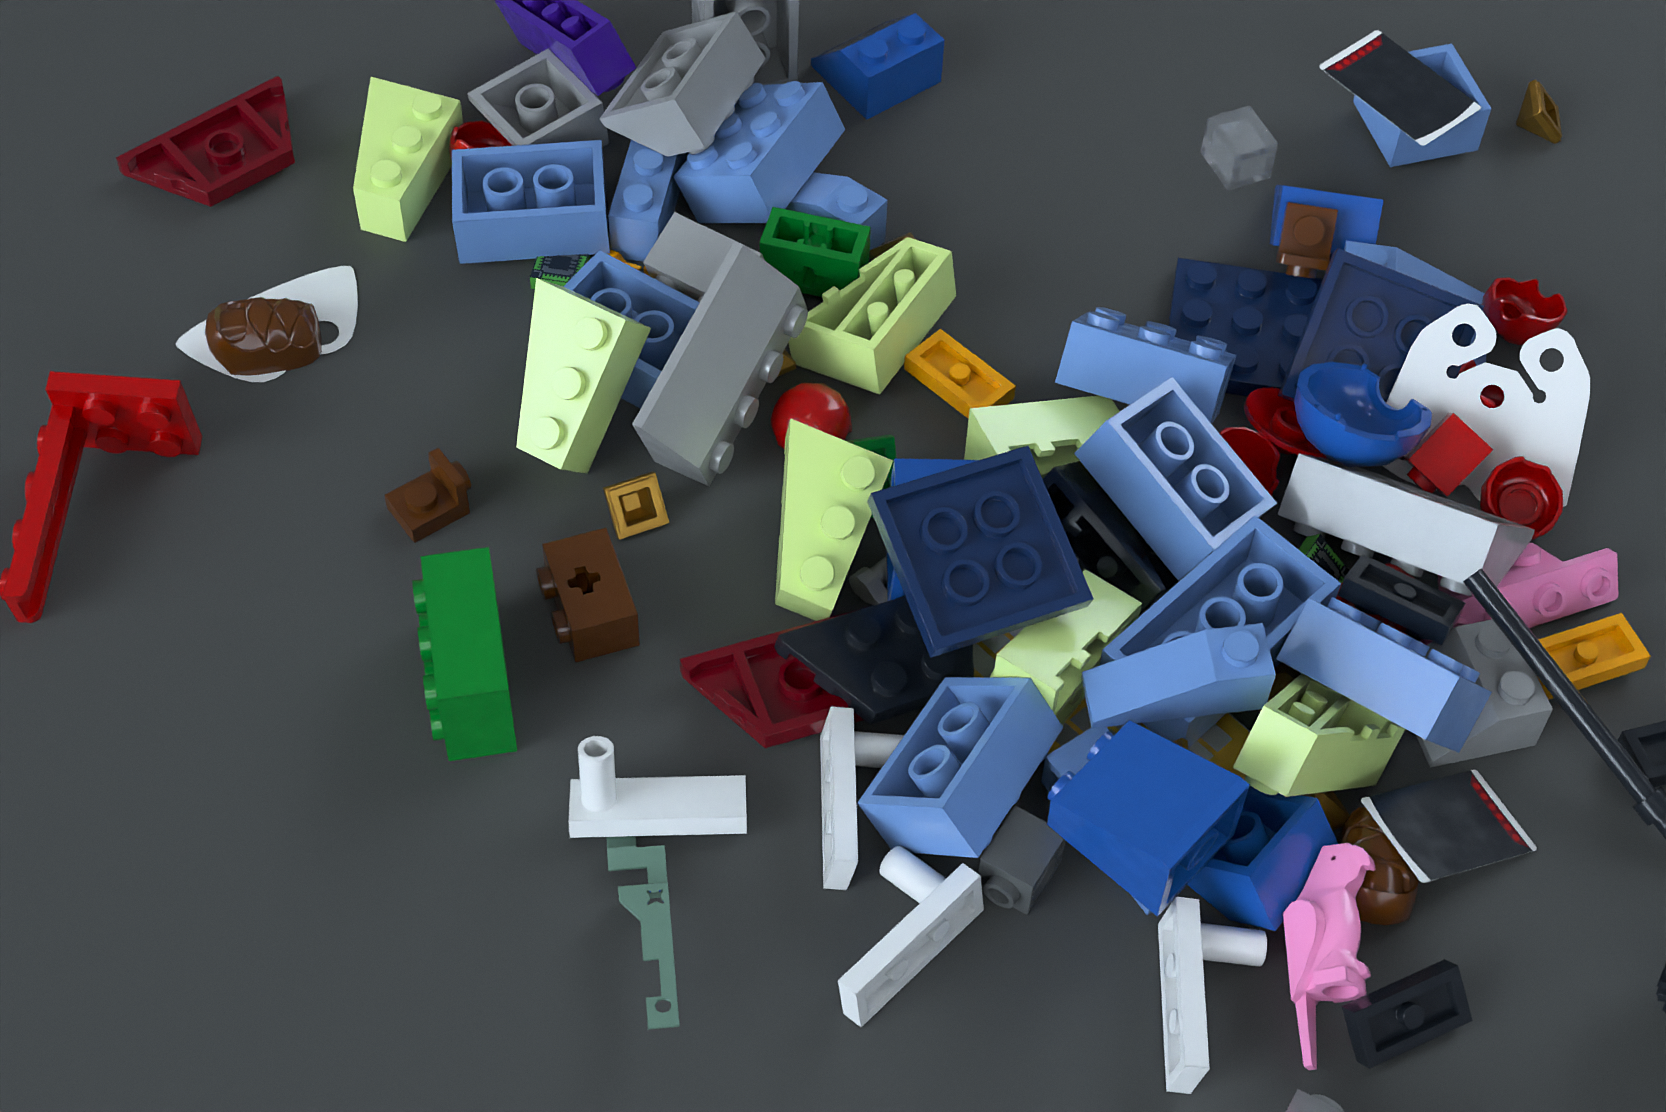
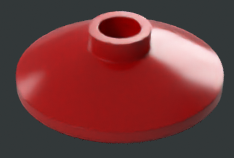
M1259 388L1248 395L1244 404L1246 417L1252 426L1277 448L1278 452L1288 455H1298L1300 453L1327 458L1306 439L1297 421L1294 402L1279 397L1280 389Z

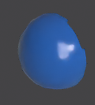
M1339 362L1310 365L1299 374L1294 401L1297 421L1306 439L1328 459L1347 467L1386 466L1406 455L1420 443L1430 428L1432 412L1415 399H1411L1402 409L1389 406L1380 394V377L1368 370L1367 364L1364 363L1362 366Z

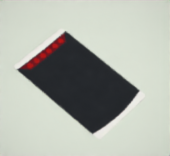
M1375 30L1319 66L1324 72L1422 146L1427 145L1481 109L1480 105L1379 30Z
M1470 770L1361 799L1363 805L1422 883L1537 850L1535 844L1477 770Z

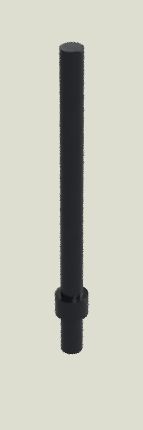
M1481 568L1464 580L1463 583L1636 801L1633 808L1647 826L1654 824L1666 840L1665 790L1662 787L1655 789L1484 570Z

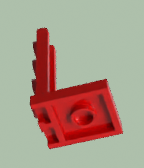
M50 371L45 390L52 403L47 425H42L38 432L37 450L39 457L35 471H30L26 478L25 498L27 504L23 519H17L14 524L12 533L14 554L11 566L4 568L0 578L1 599L7 603L17 622L34 623L42 616L84 447L100 448L110 453H123L127 450L145 451L164 457H175L179 454L199 455L203 437L180 380Z

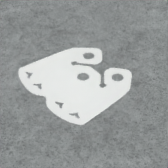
M1464 304L1457 306L1420 332L1409 350L1387 400V404L1393 408L1402 409L1411 399H1415L1430 409L1432 412L1431 426L1424 437L1448 413H1455L1493 449L1459 484L1466 485L1478 500H1480L1483 483L1496 466L1514 457L1524 456L1525 460L1550 468L1563 490V507L1566 506L1590 399V376L1574 339L1567 331L1556 328L1530 338L1523 344L1520 351V361L1537 388L1546 393L1545 401L1543 403H1536L1533 400V393L1518 371L1485 362L1459 373L1455 379L1447 376L1446 371L1450 365L1459 366L1491 352L1497 338L1496 330L1478 305ZM1467 323L1475 329L1476 339L1470 346L1461 347L1453 341L1452 332L1457 325ZM1549 348L1559 350L1564 357L1562 367L1554 372L1544 370L1539 362L1542 352ZM1488 385H1497L1504 392V401L1496 408H1488L1481 402V391ZM1397 459L1383 466L1396 476L1415 484L1406 475L1413 467L1405 460Z

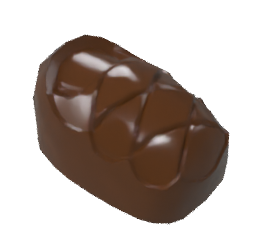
M258 297L219 304L207 316L205 336L209 351L231 375H262L297 369L316 361L322 352L319 321L312 303L290 300L288 298L265 299Z
M1359 807L1349 815L1343 824L1337 842L1338 844L1350 843L1351 845L1363 848L1373 858L1376 870L1366 871L1364 881L1355 897L1360 921L1380 925H1392L1409 921L1418 892L1419 879L1366 807Z

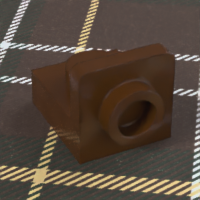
M1286 202L1276 257L1277 263L1287 264L1286 274L1316 279L1318 269L1327 270L1330 263L1329 258L1338 210Z
M439 448L428 452L430 471L384 495L387 509L414 543L470 514L467 490L471 489L469 476L457 460L450 462Z

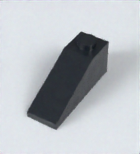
M1081 461L1053 467L1043 478V481L1074 554L1079 559L1078 563L1082 572L1086 569L1142 603L1141 614L1166 588L1127 518Z

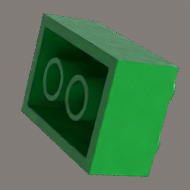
M489 547L420 556L423 579L412 580L416 613L419 616L420 627H417L421 659L422 662L424 661L425 669L423 684L427 710H429L433 740H445L449 761L516 752L517 743Z

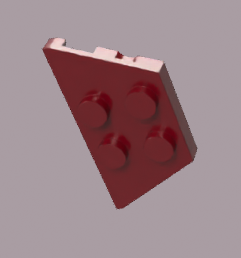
M276 76L116 157L120 172L129 178L212 207L294 164L295 159L282 79Z
M837 616L680 658V672L683 679L764 748L821 733L831 706L849 708L848 704L841 697L831 695L814 682L816 676L814 671L793 655L785 660L777 653L774 647L779 634ZM854 713V723L863 721L861 717Z

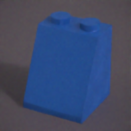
M1129 720L1115 735L1108 731L1095 742L1087 755L1089 762L1076 775L1068 771L1054 784L1047 797L1050 800L1047 825L1158 917L1234 836L1250 784L1240 776Z

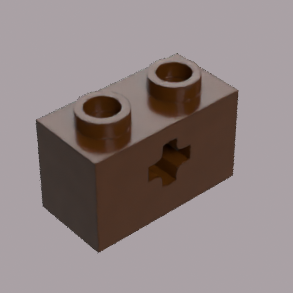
M607 528L542 544L545 566L536 568L539 587L544 600L554 599L557 610L551 612V619L559 644L569 642L575 663L639 646L638 613Z

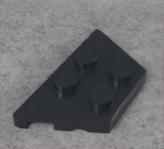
M906 596L779 634L774 646L777 653L785 660L793 655L816 673L815 683L831 695L841 697L848 704L849 708H854V713L870 725L925 707L945 677H974L973 644L930 658Z

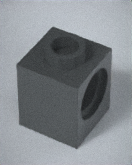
M1014 806L980 858L978 874L981 876L982 891L996 905L1003 908L1013 907L1028 915L1062 862L1066 840L1051 829L1044 820Z

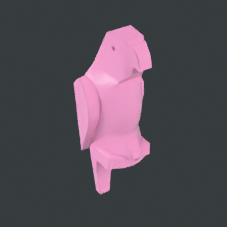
M1350 843L1322 846L1301 894L1283 913L1291 1000L1296 1006L1303 1065L1308 1070L1317 1069L1316 1006L1319 1001L1340 1003L1367 995L1365 980L1371 976L1369 968L1357 959L1361 942V923L1355 897L1364 881L1366 871H1374L1376 868L1373 858L1363 848L1351 845Z

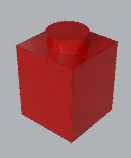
M1448 413L1404 458L1413 467L1406 475L1420 489L1430 493L1437 489L1442 495L1448 497L1493 449L1455 413Z

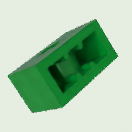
M772 207L759 242V252L762 253L767 263L798 285L801 293L822 297V294L835 286L841 290L860 277L859 269L869 263L871 227Z

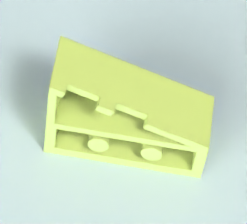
M374 77L370 78L353 186L361 230L407 242L452 166L449 154L452 130L455 126L459 127L463 124L460 100Z
M907 237L860 268V277L841 290L834 286L823 293V302L808 312L805 326L797 338L791 337L788 342L791 357L796 362V365L880 395L904 364L905 355L920 344L956 297L952 251Z
M536 278L516 447L561 470L588 474L651 328L570 289Z
M1099 395L970 408L964 460H982L1029 446L1043 479L1053 467L1080 461L1074 453L1106 420L1120 411L1112 399Z
M790 419L785 437L775 604L812 620L819 621L829 618L872 515L867 501L871 493L882 490L893 460Z
M1086 569L1083 571V575L1094 598L1090 605L1024 627L997 653L995 668L989 677L1031 678L1062 726L1085 698L1081 679L1082 672L1100 665L1102 649L1139 618L1142 606L1140 601Z
M1301 673L1263 706L1233 768L1246 775L1245 780L1250 786L1269 795L1280 793L1285 797L1374 786L1382 775L1405 728Z

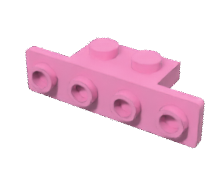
M1529 543L1498 584L1497 588L1528 628H1532L1616 600L1619 595L1617 553L1609 548H1605L1563 562L1538 545ZM1438 575L1439 590L1466 603L1454 627L1492 619L1473 594L1472 596H1467L1440 586L1442 576ZM1420 639L1425 645L1432 642V640Z

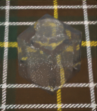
M1249 105L1207 118L1201 154L1226 189L1230 191L1270 178L1278 142Z

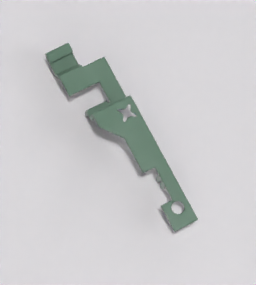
M636 836L606 837L608 872L647 868L648 884L618 886L619 902L640 921L643 961L659 960L661 996L646 997L648 1029L680 1027L665 845L637 847ZM652 898H661V900L664 902L663 904L660 902H653L650 905H648L650 899ZM662 1000L668 1001L671 1004L670 1010L664 1013L656 1009V1004Z

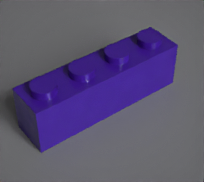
M494 0L520 44L535 54H539L549 48L597 96L620 86L625 76L637 68L611 21L578 0Z

